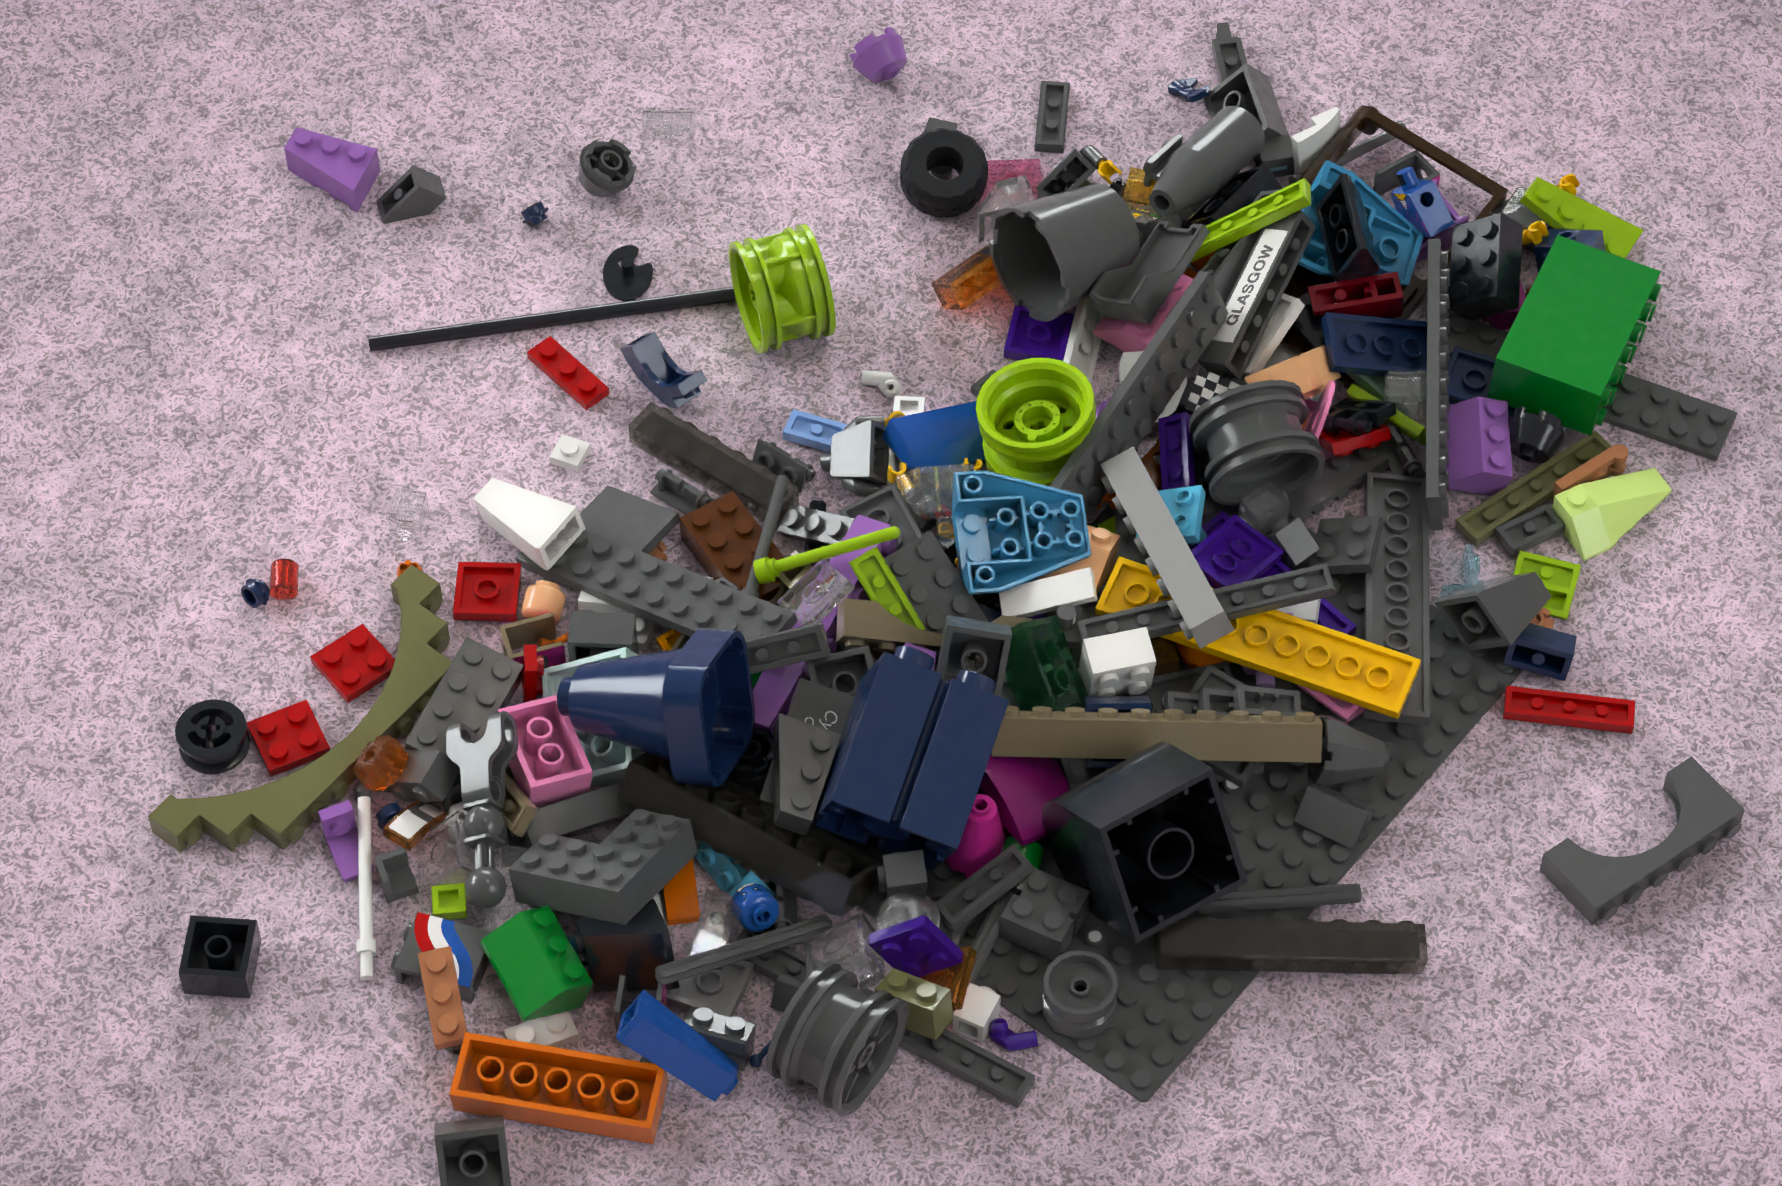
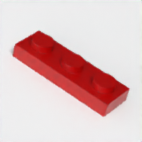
M551 336L527 351L528 359L586 411L610 394L608 386Z

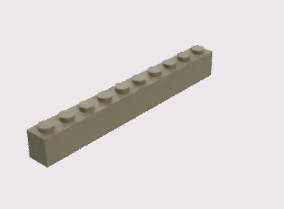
M1007 706L991 753L992 757L1128 759L1158 742H1167L1199 761L1321 763L1323 724L1319 716L1306 711L1296 712L1295 716H1282V713L1278 711H1264L1262 715H1249V712L1243 710L1230 711L1229 715H1216V711L1205 709L1196 711V714H1183V711L1179 709H1166L1164 713H1150L1149 709L1135 708L1131 709V713H1118V710L1115 708H1099L1098 712H1085L1084 708L1068 707L1065 708V712L1052 711V708L1045 706L1033 707L1032 711H1019V708L1016 706Z

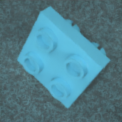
M1202 485L1158 491L1187 544L1195 546V543L1198 545L1207 538V534L1201 526L1206 495Z

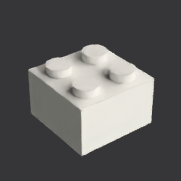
M1147 627L1083 640L1079 666L1087 696H1117L1127 693L1139 695L1147 691V689H1151L1156 658Z

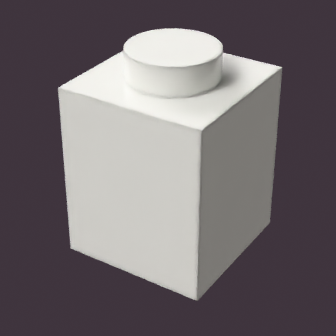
M970 983L953 1013L952 1030L983 1043L990 1031V1023L997 1018L1000 1012L1001 995L996 994L989 987H979Z

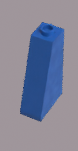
M645 990L640 993L622 1014L616 1039L714 1102L722 1093L727 1096L738 1083L739 1079L736 1077L739 1065Z

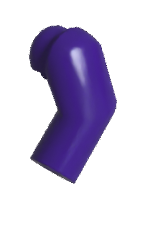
M1001 1018L994 1019L990 1023V1038L1007 1051L1038 1047L1035 1030L1015 1033L1008 1028L1007 1021Z

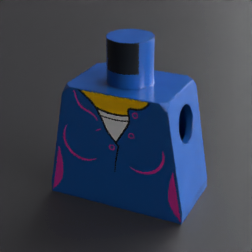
M1406 167L1396 173L1401 187L1391 192L1394 206L1403 217L1424 234V237L1431 238L1455 224L1432 180L1418 179L1413 167Z

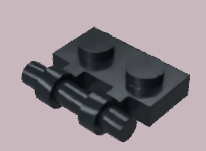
M1345 398L1329 408V414L1322 429L1330 433H1338L1340 430L1347 431L1351 435H1360L1362 432L1369 433L1372 427L1385 424L1386 419L1397 414L1395 402Z

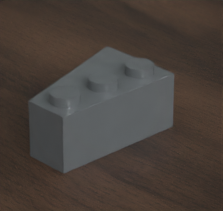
M778 713L773 726V767L775 770L774 825L806 836L841 735Z

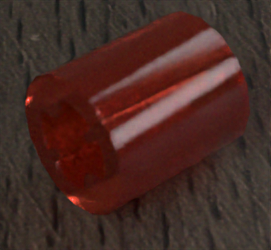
M277 559L273 561L270 573V595L278 600L293 599L298 595L299 565L297 562L291 559Z

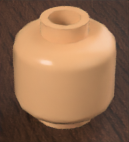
M538 580L535 584L527 587L521 614L525 619L553 613L555 624H557L561 620L566 596L560 590L558 584Z

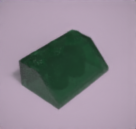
M1057 615L1022 622L1011 627L1012 639L1005 672L1008 684L1018 702L1019 711H1032V708L1037 706L1050 707L1052 711L1065 712V708L1068 707L1084 708V696H1088V693Z

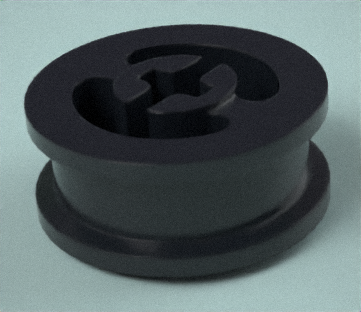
M217 699L198 702L186 709L176 723L175 736L181 758L188 767L199 773L219 774L227 772L239 765L248 754L250 736L247 730L246 719L242 711L230 702ZM212 725L216 726V731H213ZM209 741H212L214 748H210Z

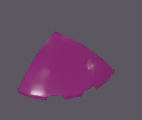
M991 754L979 787L987 796L995 801L1004 827L1021 846H1024L1046 835L1042 823L1043 806L1046 802L1067 792L1069 784L1061 766L1053 758L992 757Z

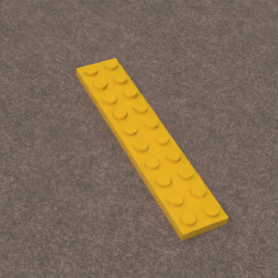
M1119 556L1095 607V614L1101 616L1173 598L1171 595L1165 598L1156 582V580L1161 578L1160 574L1153 576L1147 565ZM1278 610L1229 620L1234 631L1201 649L1194 637L1187 640L1183 631L1159 636L1396 719L1400 716L1421 666V659Z

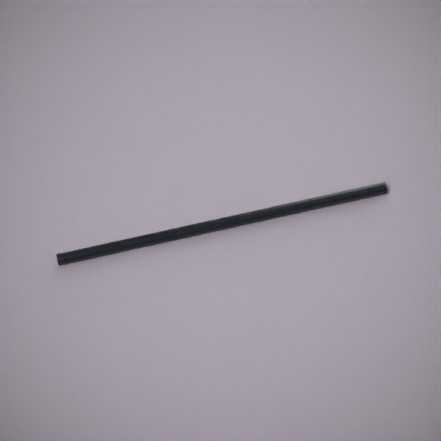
M732 286L370 336L368 340L370 352L733 302L736 301Z

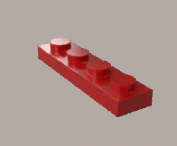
M1506 685L1503 719L1627 734L1633 733L1635 700Z

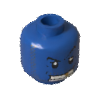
M750 883L739 888L733 895L731 911L744 928L751 932H761L773 926L777 920L779 904L766 887L761 884Z

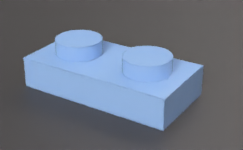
M793 409L782 432L783 439L830 453L832 436L843 431L848 424Z

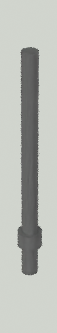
M785 475L777 476L753 563L754 560L768 556L789 478ZM752 563L746 587L741 591L759 598L758 588L760 583L756 578Z

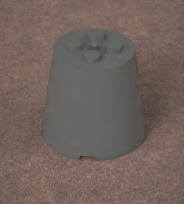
M1101 183L1083 186L1003 208L994 215L990 223V228L993 230V240L989 241L990 255L1003 288L1017 307L1020 305L1025 306L1030 311L1029 316L1043 322L1052 321L1084 300L1089 296V293L1105 270L1130 265L1140 250L1138 228L1129 207L1115 190Z

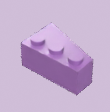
M296 127L284 147L287 167L290 172L311 185L322 188L329 193V196L346 203L356 213L359 211L380 173L378 151L376 148Z

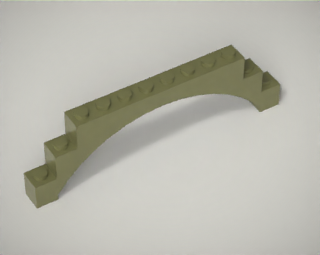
M411 565L391 584L393 602L400 606L401 632L398 652L382 693L368 714L346 738L306 767L282 779L254 789L207 798L177 799L170 794L148 815L152 833L180 853L188 845H195L203 831L231 851L239 844H246L252 837L254 830L282 850L290 843L298 842L303 836L305 829L313 821L317 822L320 820L319 810L327 808L335 799H342L347 793L349 786L357 778H363L368 773L371 764L379 756H386L391 750L392 744L401 735L405 736L411 731L414 722L424 711L452 663L450 659L441 654L447 648L450 641L448 623L434 614L440 608L443 601L440 583Z

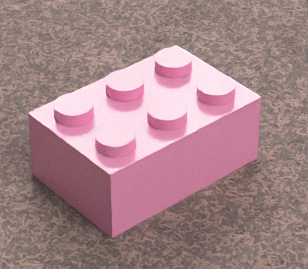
M557 695L498 709V712H508L516 722L518 749L508 764L518 787L536 807L590 792L593 771L570 717L562 716L558 711Z

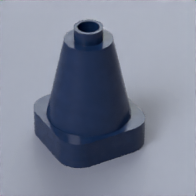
M699 628L681 649L581 665L576 669L573 677H564L561 680L557 691L558 711L562 716H569L573 727L579 731L670 760L672 775L679 784L719 787L747 751L754 732L755 707L745 638L740 631Z

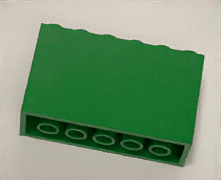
M1557 235L1496 356L1487 398L1507 401L1508 406L1513 408L1525 407L1526 413L1539 415L1540 410L1546 411L1561 419L1562 426L1591 436L1595 426H1602L1608 409L1604 407L1608 404L1612 405L1618 390L1614 386L1618 383L1622 384L1628 368L1624 365L1632 363L1638 347L1634 344L1637 342L1641 343L1647 329V325H1644V323L1647 321L1651 322L1654 317L1657 305L1652 303L1653 301L1657 302L1662 289V285L1658 284L1661 271Z

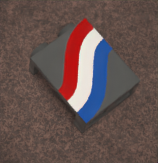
M417 912L413 923H408L403 937L404 944L401 951L397 950L392 959L391 969L395 972L396 982L403 984L407 974L422 978L417 953L451 946L462 1001L472 1003L490 962L480 942L491 931Z

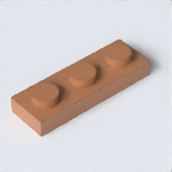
M451 946L417 953L435 1048L440 1050L462 1045L465 1032H468Z

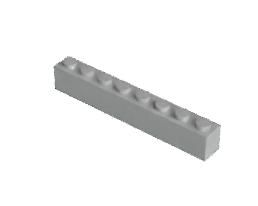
M1131 447L1100 464L1106 474L1105 477L1101 478L1109 495L1113 493L1117 495L1112 498V501L1120 515L1124 513L1128 515L1123 518L1131 536L1135 533L1139 536L1133 540L1142 556L1147 553L1150 556L1145 559L1147 566L1153 576L1158 574L1161 576L1160 579L1156 580L1165 598L1169 595L1173 598L1167 602L1176 619L1181 616L1184 619L1179 625L1187 640L1194 637L1201 649L1234 631L1231 622L1135 448Z

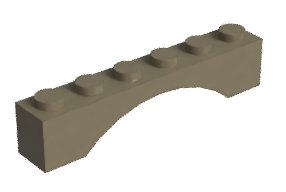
M845 598L837 606L836 643L845 644L847 649L869 645V647H877V651L881 653H894L898 646H904L907 642L934 651L936 654L940 653L943 634L924 631L910 626L887 612L877 601ZM1001 615L991 622L1011 626L1012 639L1007 660L1008 666H1020L1021 663L1031 657L1033 619ZM972 652L971 655L968 656L970 657V661H975V657L978 656V653Z

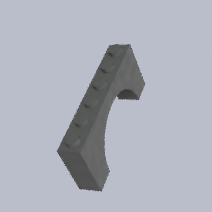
M1692 756L1667 772L1663 790L1668 794L1674 805L1677 824L1671 834L1656 847L1637 855L1610 857L1587 851L1567 838L1543 854L1540 871L1591 925L1600 919L1603 921L1609 920L1616 914L1618 907L1626 902L1628 904L1636 902L1645 889L1651 885L1654 888L1660 886L1667 879L1669 873L1675 869L1682 871L1692 862L1693 857L1700 852L1703 855L1709 853L1716 846L1718 840L1724 836L1731 838L1741 829V821L1745 809Z

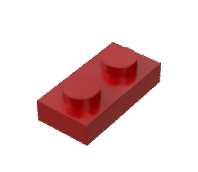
M537 644L523 646V703L536 700L537 695L543 694L542 676H544L543 657H537Z

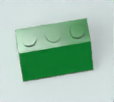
M549 905L519 912L482 938L480 944L523 1022L582 1008L593 982Z

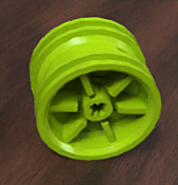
M1029 358L1004 366L991 375L982 385L976 401V414L980 434L983 437L982 446L987 470L1050 486L1076 447L1089 434L1096 420V406L1092 385L1085 374L1075 366L1061 360Z

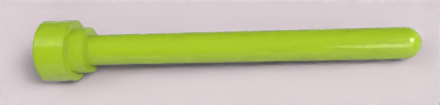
M896 526L888 527L780 560L770 559L769 557L754 560V572L761 585L773 582L775 577L780 576L781 572L896 539L900 536V529Z

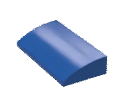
M976 401L889 419L882 436L883 440L897 457L906 464L907 469L912 474H931V472L942 471L944 473L961 469L965 458H968V463L971 466H975L977 459L982 460L983 464L986 463L982 446L983 437L980 434L976 414Z

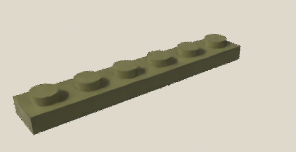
M1595 430L1591 436L1587 435L1457 518L1455 528L1475 547L1495 534L1496 527L1534 510L1551 499L1555 481L1607 450L1612 445Z

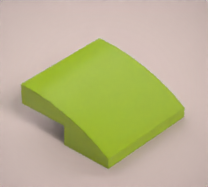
M1519 550L1513 575L1535 572L1552 596L1542 608L1550 611V617L1563 620L1568 619L1581 565Z

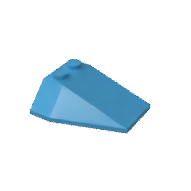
M1326 160L1311 185V205L1301 209L1316 228L1298 265L1319 275L1332 276L1315 208L1339 176L1344 173L1348 174L1359 191L1363 206L1367 212L1366 217L1370 232L1373 235L1376 256L1380 261V269L1375 275L1398 272L1401 286L1407 287L1413 274L1424 234L1355 173Z

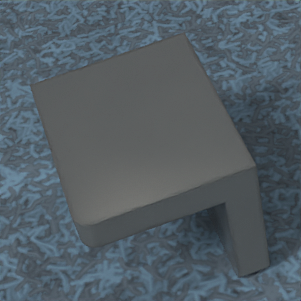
M405 848L374 857L377 878L387 903L419 893L417 883L409 866L408 854Z

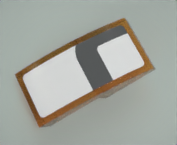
M418 800L403 809L385 825L383 836L411 851L424 836L430 838L445 822V816H448V813L429 802L424 803Z

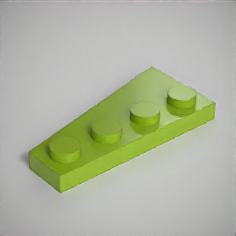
M1539 177L1532 181L1519 200L1520 203L1554 229L1602 230L1605 251L1622 258H1626L1644 231Z

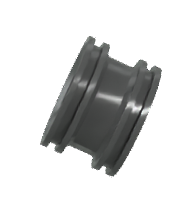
M1267 380L1241 385L1211 398L1192 414L1189 419L1188 428L1197 451L1210 457L1211 461L1205 468L1204 477L1209 486L1210 496L1215 502L1228 506H1242L1246 501L1254 497L1268 496L1277 498L1301 488L1321 472L1325 459L1320 450L1317 437L1310 432L1303 431L1302 425L1307 419L1308 408L1298 385L1285 380Z
M827 961L809 975L786 1007L770 1042L766 1059L767 1072L776 1079L781 1078L790 1087H796L803 1082L811 1084L818 1088V1101L826 1108H833L835 1113L842 1117L849 1116L861 1107L889 1069L906 1031L909 1005L900 998H894L886 990H880L871 996L858 989V980L854 972L849 969H843L840 964L834 961Z

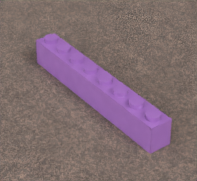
M857 515L842 541L891 527V525ZM893 539L832 557L797 614L798 622L791 629L802 627L809 623L822 622L831 651L830 654L835 653L837 649L836 625L838 604L845 598L867 599V593L849 565V562L876 546L883 558H886L896 551L897 540ZM836 574L841 577L842 580L823 598L817 594V590L821 586L824 587ZM804 662L762 672L752 690L755 707L754 729L766 730L769 732L770 737L773 738V726L778 713L787 716L798 680L800 678L805 679L802 671Z

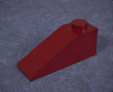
M1398 272L1307 287L1314 316H1323L1326 312L1394 318L1402 316L1404 296Z

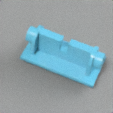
M706 833L694 857L732 901L728 893L749 872L741 862L732 864L735 862L736 856L726 846L723 839H718L717 837L710 838Z

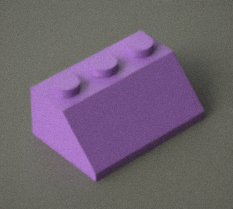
M1475 397L1450 405V411L1447 413V420H1449V439H1447V446L1449 447V465H1447L1449 489L1493 496L1506 488L1513 477L1507 401Z

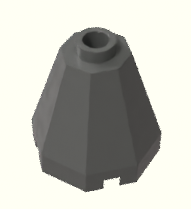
M1319 715L1323 724L1321 763H1308L1309 779L1313 780L1315 784L1333 785L1380 774L1383 767L1388 765L1389 749L1385 748V742L1332 716Z

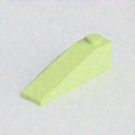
M1652 468L1579 484L1555 495L1552 510L1565 524L1563 534L1585 561L1615 546L1618 540L1627 531H1631L1642 517L1650 513L1672 492V489L1659 472Z

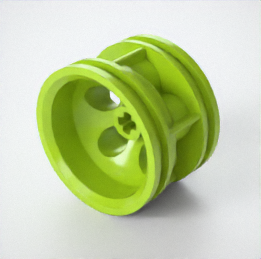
M806 224L797 225L795 231L788 227L784 228L782 233L755 240L751 237L745 238L743 245L739 241L730 242L728 258L734 294L741 319L752 346L758 354L766 353L769 346L772 350H778L781 348L782 342L804 336H809L811 340H816L820 338L821 333L825 337L834 335L836 316L828 273L817 241Z

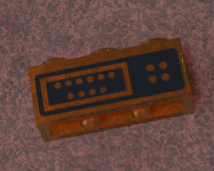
M989 244L931 283L944 309L963 310L1001 284L992 263Z

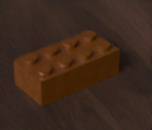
M732 491L680 517V534L683 543L709 577H714L713 580L715 581L723 576L741 591L746 587L762 528ZM771 542L767 557L770 559L775 558L776 560L785 558L775 544ZM775 577L773 582L759 584V598L765 601L772 599L779 591L780 579Z

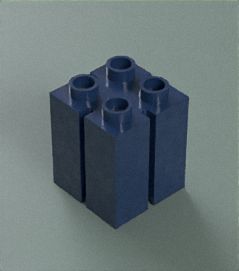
M898 646L894 655L884 652L860 680L811 825L864 846L869 836H875L879 838L875 850L887 855L898 851L923 850L925 868L932 871L958 849L1009 700L993 694L996 683L985 675L973 671L960 670L956 679L952 678L950 681L940 679L942 674L931 670L934 664L932 656L912 647Z

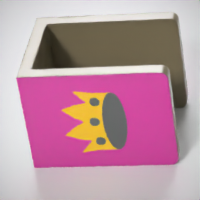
M553 613L499 626L504 655L522 665L523 651L513 654L512 650L522 648L524 645L537 644L540 637L548 640L557 639ZM563 642L537 647V657H543L544 669L566 663Z

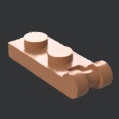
M1621 444L1613 445L1555 481L1551 500L1554 501L1555 495L1579 484L1605 479L1610 475H1622L1629 453L1627 447Z

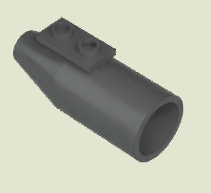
M1227 106L1219 110L1183 144V135L1180 134L1175 135L1169 142H1165L1156 154L1147 158L1143 166V172H1145L1144 186L1149 188L1157 181L1149 196L1151 207L1162 216H1170L1206 201L1217 194L1259 155L1264 148V131L1255 116L1241 107Z

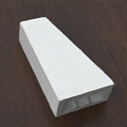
M491 478L473 498L482 519L489 526L547 571L586 529L576 506Z

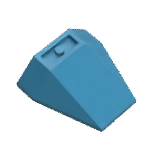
M986 470L954 472L952 521L959 573L969 595L1002 593L1091 556L1082 494Z

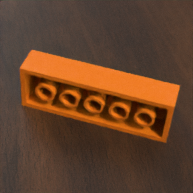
M465 1032L449 1096L454 1111L490 1117L503 1115V1118L507 1120L654 1144L668 1086L667 1071L653 1063Z

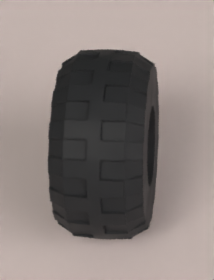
M946 128L928 130L914 138L904 151L900 165V185L909 203L924 214L938 218L959 216L971 210L980 201L986 189L988 161L986 160L985 153L975 139L962 133V131ZM944 165L955 169L959 176L952 180L943 181L933 177L929 170L936 166Z

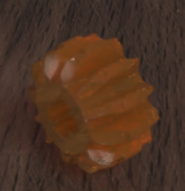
M389 735L384 737L377 736L373 742H368L367 747L362 749L360 756L355 759L356 765L353 772L365 787L370 788L374 792L377 790L384 791L388 785H394L395 780L398 777H402L401 772L407 768L408 764L406 761L409 754L395 738L392 739Z

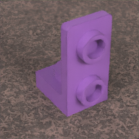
M347 800L318 811L322 833L343 882L359 878L358 829L354 810L350 801Z

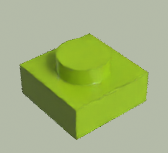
M465 883L431 886L433 916L446 920L467 918Z

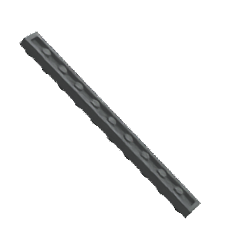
M744 928L734 942L762 933L751 932ZM789 947L744 960L753 963L755 971L775 981L780 974L804 982L814 970L822 965ZM858 984V989L867 993L868 995L871 996L875 993L874 991ZM906 1029L900 1047L1017 1108L1035 1083V1075L947 1029L936 1040Z

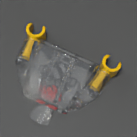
M965 458L963 464L916 467L909 471V476L906 474V464L901 462L899 472L894 471L891 465L888 466L887 479L892 484H896L902 497L914 513L919 514L921 520L937 519L938 537L954 536L952 521L954 472L980 471L983 462L977 459L974 466V464L968 463V458Z

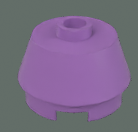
M892 27L885 28V34L875 37L873 33L866 36L854 46L856 53L849 55L853 61V68L872 83L894 78L907 63L903 38L901 35H897Z

